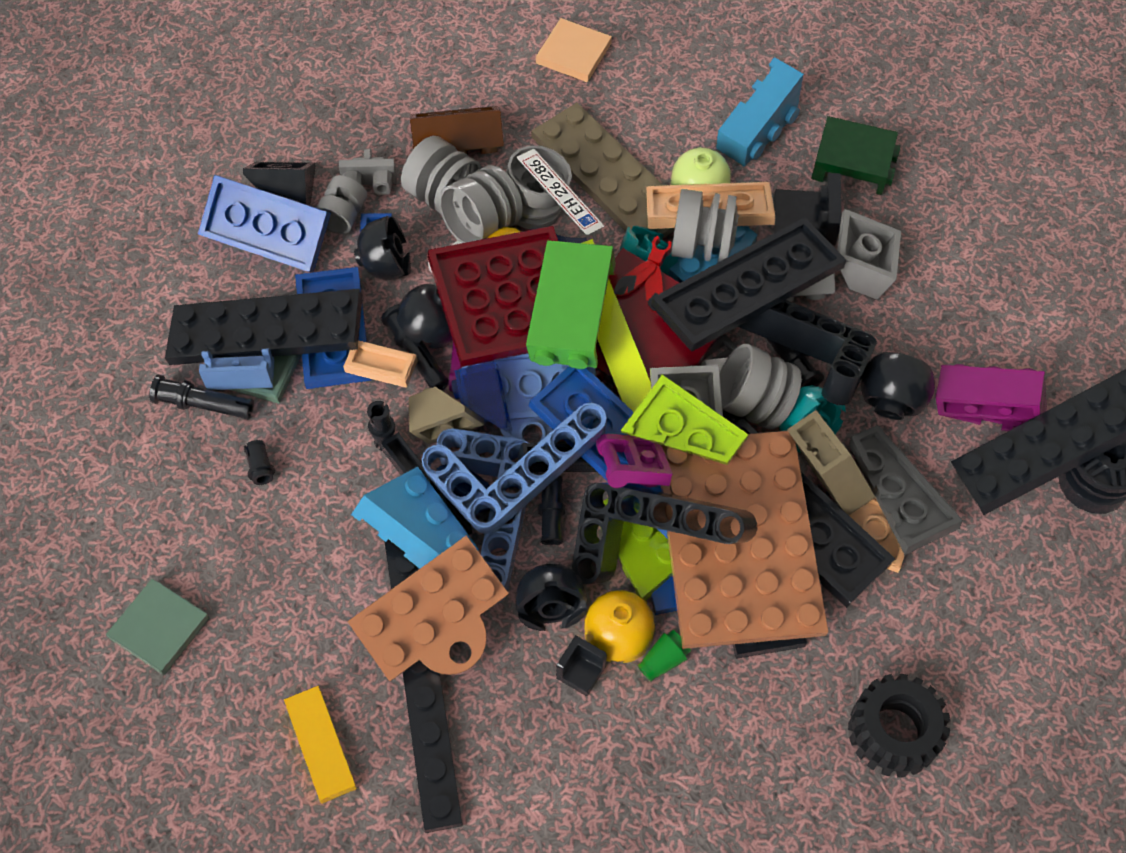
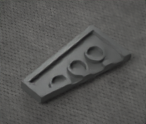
M878 425L851 436L849 447L904 555L960 529L963 520Z

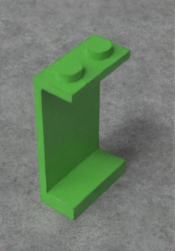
M547 240L526 343L530 361L543 366L562 364L569 365L575 369L597 368L596 343L609 275H614L616 264L613 246Z

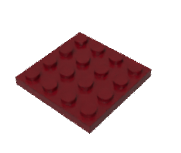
M553 226L428 250V260L461 367L528 353L526 343L547 240L558 241Z

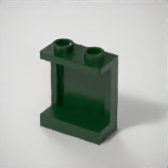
M827 116L811 179L823 182L825 172L839 173L842 176L878 184L876 194L882 195L885 185L891 186L896 168H892L890 165L891 162H897L901 145H896L898 132Z

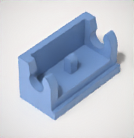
M269 348L262 349L263 356L213 358L210 351L201 352L205 364H200L199 373L207 390L273 388L274 357H272Z

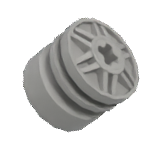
M430 136L421 141L408 156L401 174V186L407 193L421 202H426L431 209L436 210L441 215L439 195L442 189L476 172L482 166L475 159L469 158L466 153L457 151L452 144L441 137Z
M526 146L518 149L511 155L506 169V173L514 181L520 193L523 205L522 217L515 225L527 229L544 228L551 226L558 219L561 207L522 165L517 156L535 149L568 186L572 173L570 165L565 158L556 151L543 146Z
M487 165L467 177L444 187L439 195V207L442 218L448 230L461 243L486 239L497 231L498 228L511 227L517 224L522 217L523 205L520 193L510 176L498 166Z
M681 189L671 256L692 259L697 245L704 246L705 261L710 262L712 247L720 248L718 263L728 258L734 247L739 217L736 205L737 196L728 195L725 210L718 209L720 194L715 193L711 206L704 207L702 191Z
M750 344L740 345L729 355L720 371L722 410L738 417L745 416L748 422L758 424V426L765 429L773 430L779 427L789 416L800 393L802 382L800 369L792 363L784 362L779 357L771 358L767 352Z

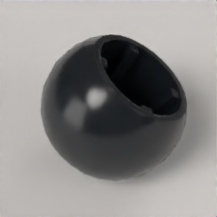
M881 352L869 361L861 379V391L865 402L875 408L874 412L892 420H903L904 416H916L921 413L930 403L935 389L934 374L927 363L915 357L895 352Z

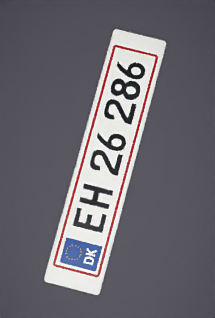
M535 149L517 156L522 165L586 235L604 227L600 220Z

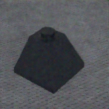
M254 162L243 168V175L258 189L309 205L312 200L316 165L315 162Z

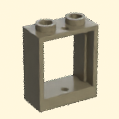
M816 410L787 429L812 471L846 514H852L875 498L852 455Z

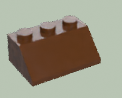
M498 106L410 114L413 149L430 136L441 137L452 144L457 151L464 152L467 155L468 150L480 149V154L498 152L497 147L504 146L501 111Z

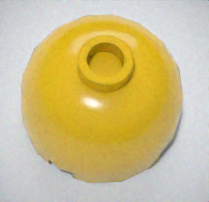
M625 590L608 591L597 597L587 611L584 621L585 639L607 654L606 661L632 662L642 657L652 644L655 632L653 612L647 602L636 593Z

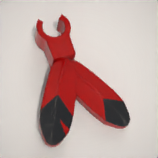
M656 236L652 241V250L648 260L624 275L617 282L614 289L616 296H625L645 283L647 304L653 312L656 311L651 306L652 298L663 292L660 268L665 258L672 252L671 241H668V247L664 250L656 248L660 243L659 236Z

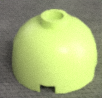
M698 147L688 150L677 159L672 169L670 185L730 183L731 170L727 161L720 153L710 148Z

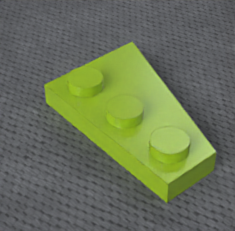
M661 375L621 429V432L725 465L730 463L748 438L747 433L664 375Z
M608 498L603 501L605 505L608 503ZM624 521L618 558L622 564V570L626 577L630 579L636 594L646 601L654 591L673 575L668 539L657 528Z

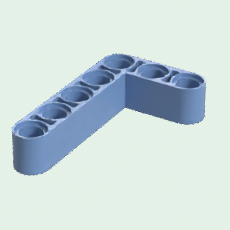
M596 403L583 404L487 489L446 446L438 444L427 448L422 456V466L429 479L478 532L491 534L500 529L589 450L601 435L605 434L607 424L606 412L603 407ZM593 416L600 421V424L596 428L589 429L584 427L581 422L584 418ZM561 439H569L574 443L573 449L568 452L559 451L555 445ZM442 457L449 461L446 468L441 471H434L430 468L431 463L436 458ZM535 462H544L548 466V470L543 475H534L529 471V468ZM465 482L472 486L470 493L466 496L459 497L453 494L454 488L459 483ZM509 485H518L522 489L520 496L515 499L506 498L503 495V491ZM481 509H493L496 512L493 520L486 523L478 521L476 517Z
M461 429L444 430L437 438V445H443L447 448H460L452 453L469 471L476 474L494 476L497 479L515 464L512 460L518 458L517 453L521 444L529 443L522 439ZM484 452H489L493 454L488 458H483L479 456ZM439 458L442 465L448 464L449 461L446 458ZM509 485L503 491V495L509 499H515L522 493V489L518 485ZM510 487L520 489L517 493H507L505 491ZM526 505L511 518L514 520L512 523L504 524L494 533L485 534L481 548V556L507 592L509 590ZM491 508L488 517V522L493 520L496 512ZM497 548H502L507 551V553H505L502 556H495L491 554V552Z

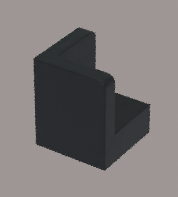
M575 635L556 665V679L581 694L588 696L606 668L607 654Z

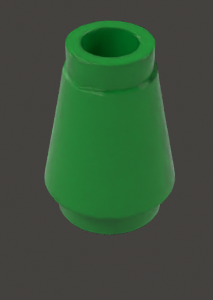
M671 630L668 634L663 633L637 667L652 682L654 679L687 661L686 656L692 650L690 648L682 649L681 636L675 630Z

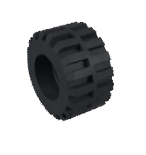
M892 674L885 675L881 681L876 679L871 682L854 705L850 713L852 717L848 722V730L853 731L849 739L852 746L858 744L859 748L856 754L860 760L865 756L870 760L867 766L872 770L878 765L883 768L882 775L890 776L893 771H896L897 778L906 777L909 772L915 775L921 772L924 767L927 768L946 745L945 741L950 735V728L946 726L951 721L949 713L942 712L946 703L943 698L937 700L934 697L936 690L931 685L928 689L922 686L924 680L916 677L913 682L909 681L908 674H899L896 680H894ZM894 709L907 714L916 726L917 740L903 742L888 735L881 725L880 712Z

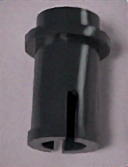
M262 440L248 442L247 446H244V452L246 453L250 468L248 478L256 485H264L271 482L275 468L269 463L265 442Z

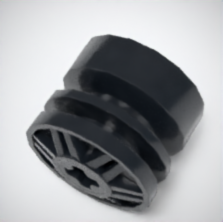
M1126 441L1058 476L1060 488L1067 500L1077 508L1089 513L1107 514L1119 509L1126 501Z

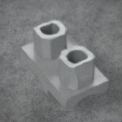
M371 148L364 149V157H356L353 160H339L340 175L350 177L361 185H373L374 193L378 195H389L392 184H397L394 159L372 157Z

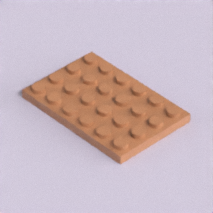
M789 432L748 434L747 440L728 465L662 445L673 473L670 486L661 485L663 493L746 510L754 515L758 528L752 540L736 544H724L667 531L682 649L826 636L828 634V627L797 447ZM669 504L665 509V515L668 520L673 515V510ZM702 511L698 514V523L701 528L706 523V517ZM736 518L731 522V530L735 536L740 531V524Z

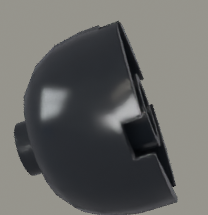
M386 216L368 223L361 230L357 240V249L354 250L355 259L360 267L364 266L370 275L385 281L407 276L411 272L410 252L404 256L402 246L403 243H406V239L394 217Z
M431 283L422 284L409 291L397 308L399 309V314L396 317L397 323L402 331L418 344L422 340L426 343H431L429 348L438 349L449 345L453 339L437 286Z
M560 564L539 565L529 570L518 584L515 601L518 618L528 628L545 631L544 624L562 622V628H568L578 623L587 612V594L582 580L567 566Z

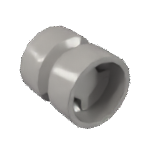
M343 175L332 177L324 197L321 198L316 207L331 212L326 230L339 234H347L351 230L357 218V213L360 212L367 198V191L358 181Z

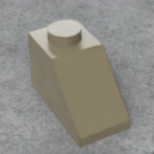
M437 387L426 388L422 392L409 397V432L428 444L437 442L439 434L444 430L461 429L468 431L484 425V419Z

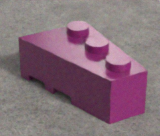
M963 364L941 365L935 397L938 415L978 425L981 424L982 420L1002 424L1001 430L1008 432L1013 427L1015 428L1047 410L1045 371H1036L1030 368L1021 370L1002 369L996 366H989L987 368L969 367Z

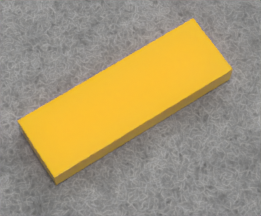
M319 686L284 699L321 804L356 790L354 779Z

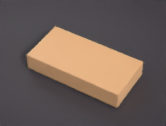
M358 340V349L350 350L343 367L346 373L407 388L418 360L416 354Z

